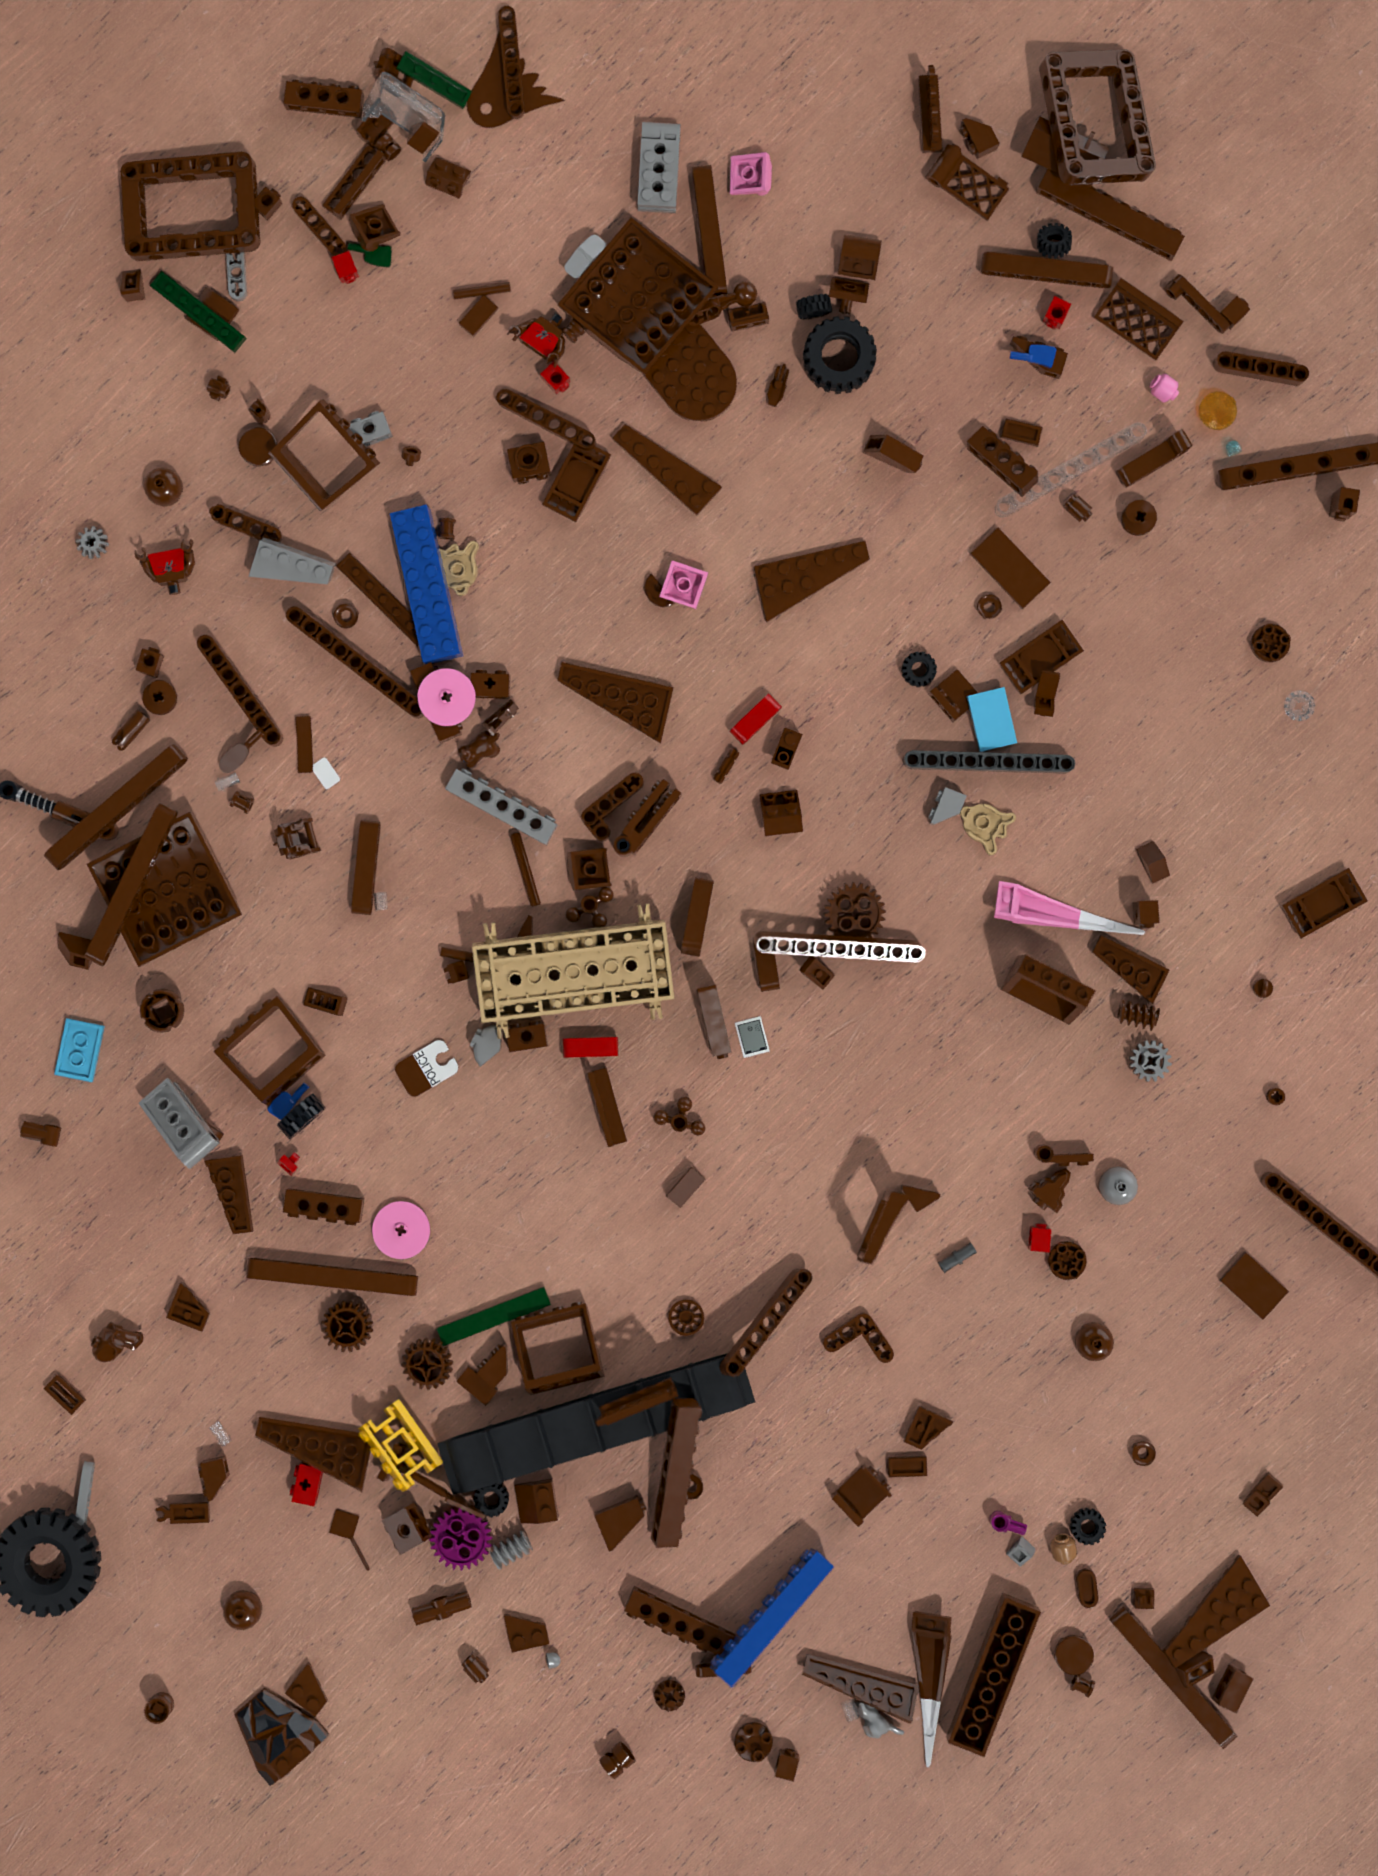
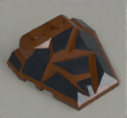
M264 1688L234 1715L258 1773L271 1786L310 1755L329 1733L317 1719L312 1716L310 1718L300 1712L299 1708L290 1706L285 1703L284 1699Z

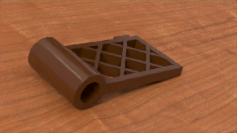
M956 144L946 145L926 175V179L934 186L942 188L988 221L1010 189L1007 187L1008 183L1000 177L998 179L994 178L963 156L961 148ZM963 162L970 167L971 174L961 175L960 166ZM982 175L985 177L986 185L976 186L975 176ZM972 177L973 187L963 189L962 178ZM958 179L960 189L952 190L947 186L950 180ZM997 186L1003 192L1000 196L992 197L990 187ZM987 188L989 198L979 200L977 189ZM974 190L976 200H966L964 192ZM981 202H990L991 210L988 214L981 210Z

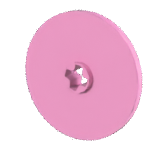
M445 668L431 672L424 678L418 690V704L421 712L429 721L440 726H453L463 722L471 714L475 705L476 696L471 681L463 673L454 669ZM443 693H447V695H452V697H450V702H447L446 700L442 701L441 698H443Z
M406 1201L390 1203L383 1207L374 1219L372 1226L373 1239L379 1250L385 1255L395 1259L411 1258L421 1252L429 1240V1220L423 1210L413 1203ZM403 1225L406 1233L399 1235V1231L396 1228Z

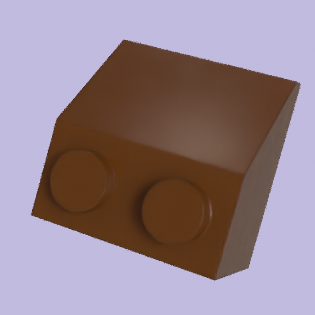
M553 1478L515 1484L521 1523L541 1524L558 1521L559 1514Z

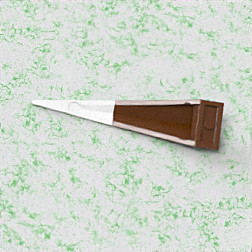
M914 1611L912 1616V1637L921 1696L926 1766L929 1767L952 1638V1617Z

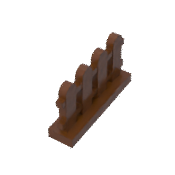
M928 65L927 75H919L918 77L923 153L942 152L943 150L938 74L935 75V67Z

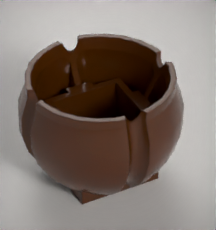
M156 989L153 991V994L148 993L140 1005V1017L145 1020V1026L152 1031L160 1033L169 1032L172 1027L177 1028L182 1022L185 1012L184 1004L179 1001V995L168 989ZM167 999L175 1015L161 1022L153 1007Z

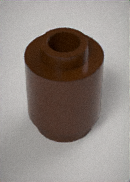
M1075 494L1064 505L1067 508L1066 511L1079 522L1082 520L1086 522L1093 514L1091 512L1092 507Z
M473 1654L461 1664L464 1668L463 1671L474 1683L478 1681L482 1683L489 1677V1668Z

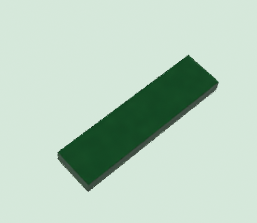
M407 51L404 52L396 67V70L461 109L465 107L472 93L468 88Z

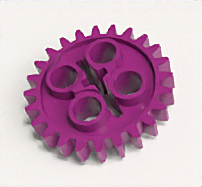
M452 1507L451 1514L444 1511L445 1518L439 1515L438 1520L440 1523L434 1522L433 1524L437 1529H431L430 1531L431 1534L435 1535L429 1539V1541L435 1542L431 1546V1549H437L434 1556L440 1555L439 1562L445 1560V1567L450 1563L453 1564V1570H455L457 1565H459L461 1571L464 1565L468 1569H471V1563L478 1566L477 1559L484 1561L485 1558L482 1554L488 1555L489 1551L486 1547L492 1546L487 1541L493 1538L492 1535H487L491 1531V1528L485 1527L488 1524V1520L482 1522V1518L460 1508L456 1512L454 1507ZM459 1521L462 1524V1528L457 1530L453 1528L452 1523ZM446 1530H450L453 1534L447 1533ZM476 1530L479 1533V1537L473 1539L470 1537L469 1532ZM461 1534L464 1535V1540L459 1542L458 1538ZM450 1538L453 1541V1545L445 1546L443 1539ZM466 1547L470 1550V1554L464 1556L461 1554L460 1549Z

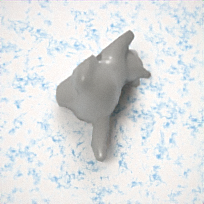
M863 1702L854 1703L858 1714L865 1720L863 1730L868 1737L880 1738L881 1735L886 1734L889 1730L898 1735L905 1733L903 1730L888 1723L876 1708Z

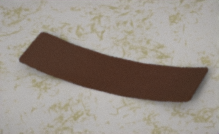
M297 716L295 720L298 773H312L311 717Z

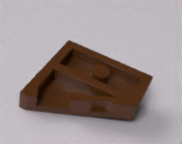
M510 699L485 720L482 725L493 736L509 719L516 715V711L519 708Z
M504 1614L512 1653L550 1644L545 1623L533 1622L526 1618L521 1619L510 1616V1614Z
M309 1662L285 1692L288 1697L314 1717L317 1716L328 1701Z

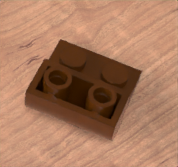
M844 234L838 275L876 280L882 240Z

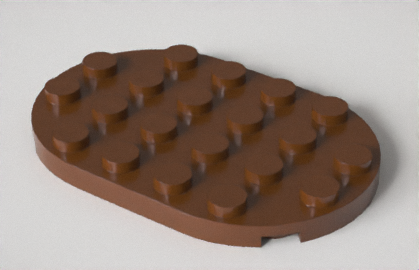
M688 324L647 374L643 375L667 406L676 415L686 420L704 422L720 416L733 402L737 389V376L734 366L700 324L697 326Z

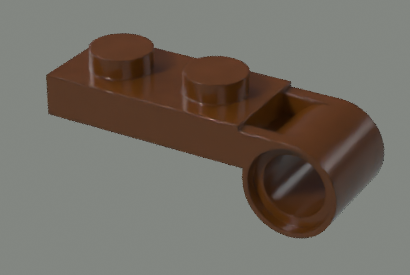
M1044 1144L1038 1145L1034 1150V1156L1038 1161L1058 1163L1059 1167L1070 1166L1069 1163L1077 1162V1166L1089 1165V1162L1094 1161L1093 1153L1054 1154L1053 1149ZM1043 1148H1046L1049 1152L1048 1157L1045 1159H1041L1039 1156V1152Z

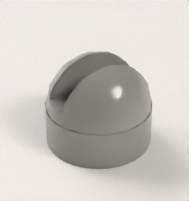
M546 1653L548 1669L555 1668L560 1664L561 1659L557 1653Z

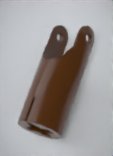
M257 399L248 408L256 422L264 424L270 419V411L260 399Z
M137 709L114 736L112 744L117 745V749L120 751L125 750L149 723L150 719Z

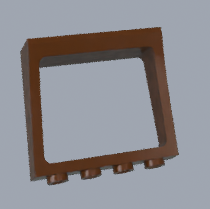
M324 399L320 400L268 453L320 512L380 464L375 458V451L370 447H365L362 443L363 438L358 433H353L349 429V422L344 418L341 419L336 414L337 409L330 403L327 404ZM318 412L325 416L366 463V467L332 495H329L287 447Z
M278 996L273 1000H266L262 1004L263 1008L258 1013H251L247 1018L248 1021L244 1025L236 1026L233 1030L234 1034L229 1038L225 1037L220 1040L219 1047L213 1051L244 1085L267 1106L326 1056ZM277 1009H280L305 1041L308 1048L260 1090L228 1057V1052Z
M884 1191L857 1254L858 1261L873 1264L895 1220L910 1199V1195Z

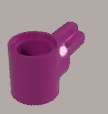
M995 1511L990 1515L989 1521L994 1530L1005 1533L1008 1530L1025 1535L1027 1531L1026 1524L1012 1520L1010 1515L1004 1514L1001 1511ZM997 1517L1004 1518L1002 1525L997 1526L994 1524Z

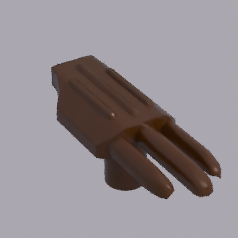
M785 364L782 366L778 381L776 379L780 366L777 367L767 392L768 405L776 407L783 399L789 369L786 370L783 383L781 382L786 368Z

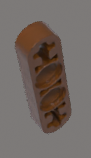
M297 197L293 200L292 208L296 215L332 256L347 251L344 241L305 197ZM298 203L304 204L305 209L308 211L306 215L301 208L298 209ZM311 216H317L319 218V221L316 225H310L308 223V220ZM329 230L331 237L326 240L322 239V231ZM333 241L338 247H341V253L335 252V248L332 245Z

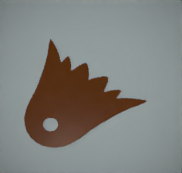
M500 31L498 32L490 58L471 90L472 93L467 101V111L470 118L477 125L485 128L498 127L513 120L507 111ZM511 50L505 54L508 58H512ZM520 59L524 114L550 104L565 101L559 97L541 94L547 89L546 87H533L539 74L527 73L522 75L525 68V59ZM514 67L507 70V74L512 77L518 73V70ZM512 86L509 89V93L517 95L519 88ZM488 103L491 105L492 110L489 114L481 112L482 104ZM513 105L510 111L513 114H518L521 111V107Z

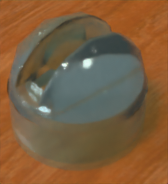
M1237 441L1227 443V456H1233L1242 452V448Z

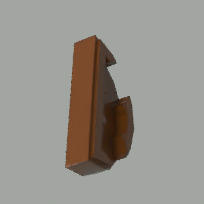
M650 574L645 584V594L648 600L655 606L662 608L674 605L676 602L660 597L663 586Z

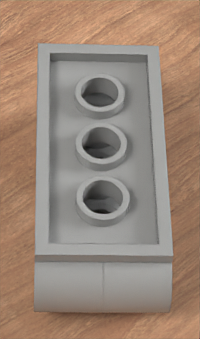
M642 122L638 211L676 213L681 124ZM658 150L664 151L663 154H657L656 152ZM661 169L663 172L656 173L655 170ZM655 188H661V189H662L661 192H655V191H653V190H654Z
M166 1078L139 1102V1105L166 1143L187 1168L191 1169L220 1144L218 1138L181 1087L169 1078Z

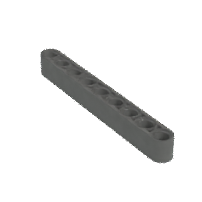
M913 750L906 753L903 758V764L908 769L1065 774L1074 769L1075 760L1070 755ZM909 755L916 756L917 763L915 765L908 763L907 757ZM931 755L936 758L935 765L927 763L926 759L928 756ZM947 756L954 757V766L947 765ZM966 757L974 759L975 763L973 766L970 767L965 764ZM986 757L993 759L994 764L992 767H987L984 764ZM1004 758H1010L1012 760V767L1008 768L1004 766ZM1024 758L1031 760L1032 766L1030 768L1023 766L1022 761ZM1043 759H1048L1051 762L1049 769L1042 766ZM1063 759L1069 761V769L1062 768L1061 761Z

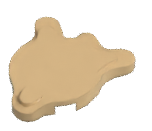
M470 541L463 551H460L457 544H452L446 550L439 548L448 587L452 588L459 596L466 595L468 589L477 578L478 567L475 556L479 549V544L476 541Z
M978 804L972 807L964 806L960 811L967 835L973 840L980 842L988 855H994L997 852L995 838H1005L1007 836V826L1016 820L1014 813L999 812L989 804Z

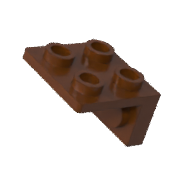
M955 670L937 687H934L928 695L953 723L969 710L966 696L977 694L978 692L959 670Z

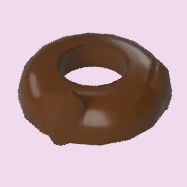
M984 595L978 601L977 609L983 619H992L1001 613L1002 603L995 595ZM987 603H992L995 606V610L987 612L984 606Z
M340 604L334 611V621L341 628H351L358 621L359 612L350 604ZM345 610L350 611L352 614V618L348 622L342 619V613Z
M1140 1441L1133 1444L1131 1455L1136 1465L1147 1466L1154 1461L1156 1451L1154 1446L1148 1441ZM1141 1448H1146L1147 1450L1145 1458H1139L1138 1451Z
M692 1474L690 1475V1480L696 1483L697 1489L695 1492H690L687 1489L689 1500L698 1499L703 1492L702 1478Z

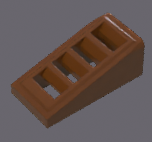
M308 987L303 1005L337 1016H343L348 998ZM314 993H317L315 1003L312 1004ZM322 995H323L324 998H323L322 1005L319 1006L320 1001H321V997H322ZM329 998H332L330 1006L327 1008Z

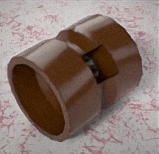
M165 1692L154 1694L144 1709L146 1719L154 1724L164 1722L174 1709L172 1696Z
M619 1742L612 1748V1753L607 1752L599 1759V1762L608 1775L616 1779L623 1773V1768L628 1769L636 1762V1759L627 1746Z

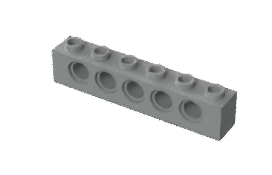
M464 768L461 771L455 770L445 788L447 791L547 846L558 826L554 823L556 821L554 818L545 815V817L539 815V810L530 805L526 808L521 805L522 801L514 796L511 799L504 795L505 791L498 787H495V789L488 787L489 782L480 777L478 780L472 778V773ZM467 782H472L474 784L473 791L466 792L464 785ZM485 791L491 793V798L488 801L481 800V794ZM500 801L508 803L506 810H498L497 805ZM517 810H523L525 815L523 819L516 820L514 813ZM534 819L541 821L539 829L531 828V822Z

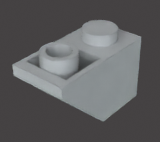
M947 787L943 791L939 790L935 799L938 802L936 809L932 808L928 817L931 819L930 824L935 825L960 814L966 795Z

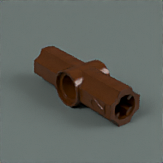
M463 1591L449 1597H438L430 1603L412 1608L411 1611L417 1626L435 1619L437 1621L446 1619L454 1613L472 1608L468 1592Z

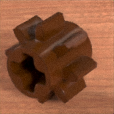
M218 376L217 379H210L207 385V392H210L209 396L212 399L220 401V398H227L231 388L228 385V381H226L227 379Z

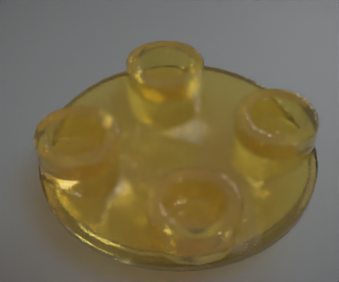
M1224 392L1208 394L1203 398L1199 406L1201 421L1205 426L1213 430H1222L1229 427L1237 415L1235 399Z

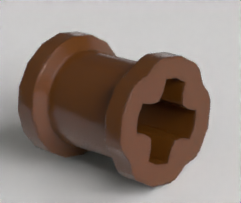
M439 518L440 534H438V538L444 540L455 539L453 529L456 519Z
M236 791L229 806H235L248 814L255 799H249L241 795L239 791Z
M1075 1675L1072 1679L1070 1690H1077L1089 1698L1093 1692L1095 1681H1088L1081 1678L1080 1675Z

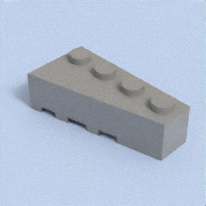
M262 538L259 541L248 577L328 584L332 579L336 563L273 540Z

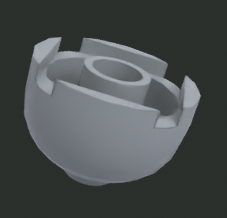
M1113 1167L1109 1168L1101 1176L1099 1190L1107 1202L1114 1205H1124L1132 1201L1136 1196L1138 1183L1134 1174L1128 1169Z

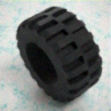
M835 316L830 321L827 318L822 321L821 325L817 324L807 337L803 352L804 369L808 372L809 379L814 380L815 386L818 388L820 386L823 387L825 392L829 393L831 390L835 391V394H841L842 391L850 393L852 389H858L864 382L866 383L873 372L877 352L876 345H874V337L869 335V329L866 326H860L858 320L853 322L850 321V317L846 316L844 319H839V316ZM837 339L850 342L856 348L858 354L854 367L847 371H834L827 367L822 360V350L828 342Z

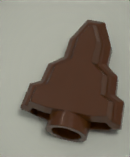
M1064 1168L1055 1172L1051 1178L1044 1177L1040 1182H1033L1028 1187V1190L1035 1196L1032 1201L1044 1211L1048 1207L1055 1213H1058L1063 1206L1061 1201L1065 1196L1064 1188L1069 1183L1071 1172Z

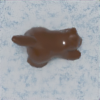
M487 730L477 735L474 742L458 748L460 760L466 762L467 768L470 769L484 757H496L500 753V747L496 744L500 734L495 733L492 736Z

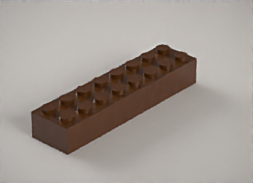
M1002 1593L946 1735L949 1744L985 1757L1041 1614L1038 1606Z

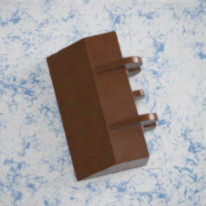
M1040 116L1021 157L1059 174L1049 120ZM1093 131L1089 138L1078 134L1080 156L1084 160L1105 159L1109 147L1093 141L1092 139L1095 134ZM1082 184V185L1091 188L1093 184Z

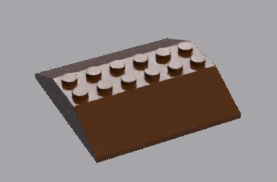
M631 217L557 305L571 319L575 320L587 334L613 355L643 375H646L717 291L719 286Z
M191 812L176 818L121 931L138 967L242 915L231 886ZM141 837L87 863L107 906L123 877Z

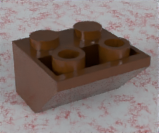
M797 790L759 794L765 836L803 832L802 813Z

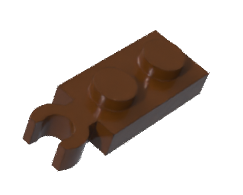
M210 1502L171 1503L170 1509L165 1506L156 1508V1511L164 1513V1517L157 1518L158 1522H163L169 1518L170 1524L210 1522Z

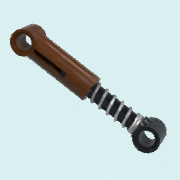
M6 780L0 783V797L14 802L18 801L19 803L24 802L25 805H31L32 808L36 807L38 811L48 812L52 815L53 819L75 827L81 822L82 818L84 819L90 814L62 801L54 803V800L49 801L48 798L44 799L41 795L32 794L29 790L26 791L22 786L13 781ZM12 786L14 791L11 795L8 796L6 794L7 787ZM116 824L113 825L110 834H103L100 838L105 840L115 839L119 832L118 826Z

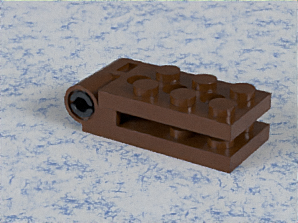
M665 779L661 782L659 780L656 781L651 788L652 794L649 797L646 795L639 803L641 808L637 812L634 810L628 817L629 823L622 830V834L615 839L613 845L615 852L619 856L627 857L631 854L635 856L682 796V793L676 788L674 791L669 790L663 798L665 801L663 805L656 806L651 813L652 819L641 833H638L636 831L637 827L670 787L669 782ZM622 844H627L625 849L620 848Z

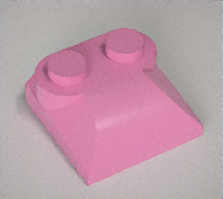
M767 152L731 156V195L757 194L762 196L770 191L772 164Z
M671 561L660 597L696 609L708 572Z

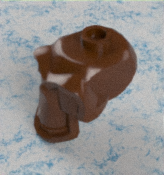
M110 1322L106 1328L102 1329L98 1336L93 1338L91 1342L92 1354L100 1362L113 1361L123 1351L124 1347L130 1350L137 1349L144 1341L143 1334L141 1332L124 1330L121 1325Z

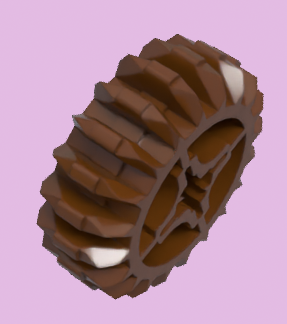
M343 1300L341 1303L342 1307L337 1302L334 1304L335 1309L332 1307L328 1308L331 1314H324V1317L328 1320H322L321 1324L327 1325V1327L322 1328L321 1332H328L323 1338L327 1339L330 1337L331 1340L328 1342V1345L330 1346L334 1342L336 1344L334 1350L342 1346L341 1352L344 1353L346 1347H348V1351L351 1353L353 1352V1346L356 1350H359V1343L363 1346L367 1344L363 1338L370 1340L371 1336L367 1332H373V1328L368 1327V1325H372L373 1321H367L371 1314L364 1315V1312L367 1310L366 1307L359 1310L361 1303H357L353 1307V1300H350L348 1306L346 1301ZM350 1311L355 1313V1315L348 1319L343 1315L341 1316L339 1312ZM334 1318L339 1324V1330L336 1334H334L332 1328ZM359 1318L363 1327L361 1335L355 1327ZM352 1320H354V1322L351 1323L350 1326L351 1331H349L348 1329L344 1330L341 1333V1331L344 1329L343 1327L345 1326L344 1322H346L347 1324L348 1322L350 1323ZM344 1334H348L356 1340L347 1342L339 1338Z
M427 1337L423 1339V1342L421 1339H417L416 1344L412 1342L409 1345L410 1348L405 1349L406 1354L402 1356L405 1362L401 1364V1367L406 1368L403 1374H409L407 1381L413 1379L412 1385L415 1386L419 1383L420 1389L424 1385L427 1390H430L432 1386L435 1389L438 1388L439 1384L443 1385L445 1379L448 1380L450 1378L449 1373L453 1371V1368L450 1367L453 1365V1361L449 1360L452 1353L446 1354L448 1347L442 1348L441 1341L435 1344V1338L430 1342ZM423 1350L422 1358L413 1361L415 1353ZM432 1352L435 1353L438 1356V1358H435L432 1355ZM441 1367L440 1374L435 1377H431L433 1369Z

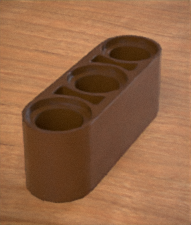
M760 940L759 945H766L768 940ZM754 944L761 992L780 989L775 954L761 953Z

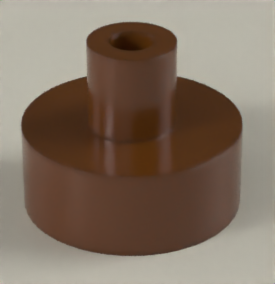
M412 446L403 447L401 457L406 460L407 466H413L414 462L420 461V449Z

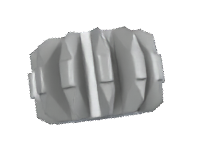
M92 526L91 530L85 527V534L78 533L81 539H76V543L80 544L77 550L82 551L81 555L84 557L88 555L89 559H93L94 555L97 558H101L99 552L105 554L107 551L103 547L109 546V543L105 542L108 536L103 535V530H97L95 526ZM92 539L95 540V541L93 542V543H94V546H91V545H90Z

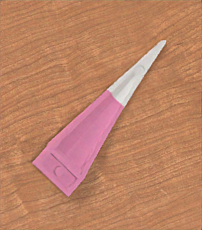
M1002 881L998 883L994 918L1009 920L1012 923L1138 935L1145 934L1144 930L1079 910L1019 884Z

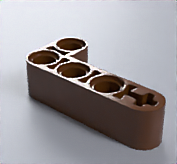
M1181 429L1163 443L1121 467L1116 473L1124 486L1128 488L1187 452L1193 444L1185 431Z
M639 773L629 774L582 812L581 819L598 841H606L611 835L610 829L603 819L643 787L644 780ZM631 778H639V786L632 785L630 787L632 791L629 793L627 787L623 784L627 783V786L632 783ZM617 789L625 790L626 794L622 799L615 797ZM604 800L609 801L611 805L606 811L600 809V803ZM588 812L595 814L593 822L585 821V815ZM598 828H606L607 835L602 838L598 837L596 834Z
M695 877L681 954L700 957L714 884L713 880Z

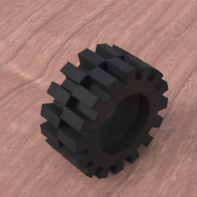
M1049 223L1048 227L1044 225L1042 229H1039L1037 249L1039 253H1042V256L1048 255L1050 259L1051 256H1054V259H1058V255L1062 258L1064 254L1067 255L1072 246L1071 230L1069 231L1067 226L1064 228V224L1058 226V223H1055L1052 226ZM1049 240H1059V241H1058V242H1051V241H1049Z
M815 294L796 301L798 317L800 319L823 317L832 312L830 297L827 294Z
M923 651L911 653L902 664V676L911 686L924 687L934 679L937 673V664H935V660L931 658L930 654H925ZM917 662L923 663L927 669L926 674L921 677L915 676L912 672V666Z
M502 1483L477 1489L473 1499L475 1502L474 1506L486 1516H489V1518L497 1517L507 1508L509 1492H507V1488ZM488 1492H495L499 1497V1502L494 1506H489L484 1501V1495Z
M1085 1508V1510L1079 1509V1512H1075V1516L1071 1517V1533L1078 1542L1084 1545H1094L1095 1542L1099 1543V1540L1104 1538L1103 1534L1106 1533V1523L1101 1514L1096 1510ZM1087 1519L1095 1523V1529L1090 1534L1083 1533L1081 1530L1082 1522Z

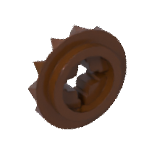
M665 1680L655 1689V1702L660 1709L668 1712L677 1711L685 1700L684 1688L677 1681ZM674 1690L673 1697L675 1700L669 1699L666 1702L665 1693L669 1694Z

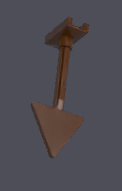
M400 1442L393 1446L392 1451L398 1459L403 1454L406 1446ZM404 1462L395 1466L400 1474H405L410 1470ZM381 1468L377 1478L384 1482L391 1475L385 1473ZM416 1471L410 1475L414 1481L441 1497H445V1502L485 1519L486 1515L459 1494H450L445 1488Z

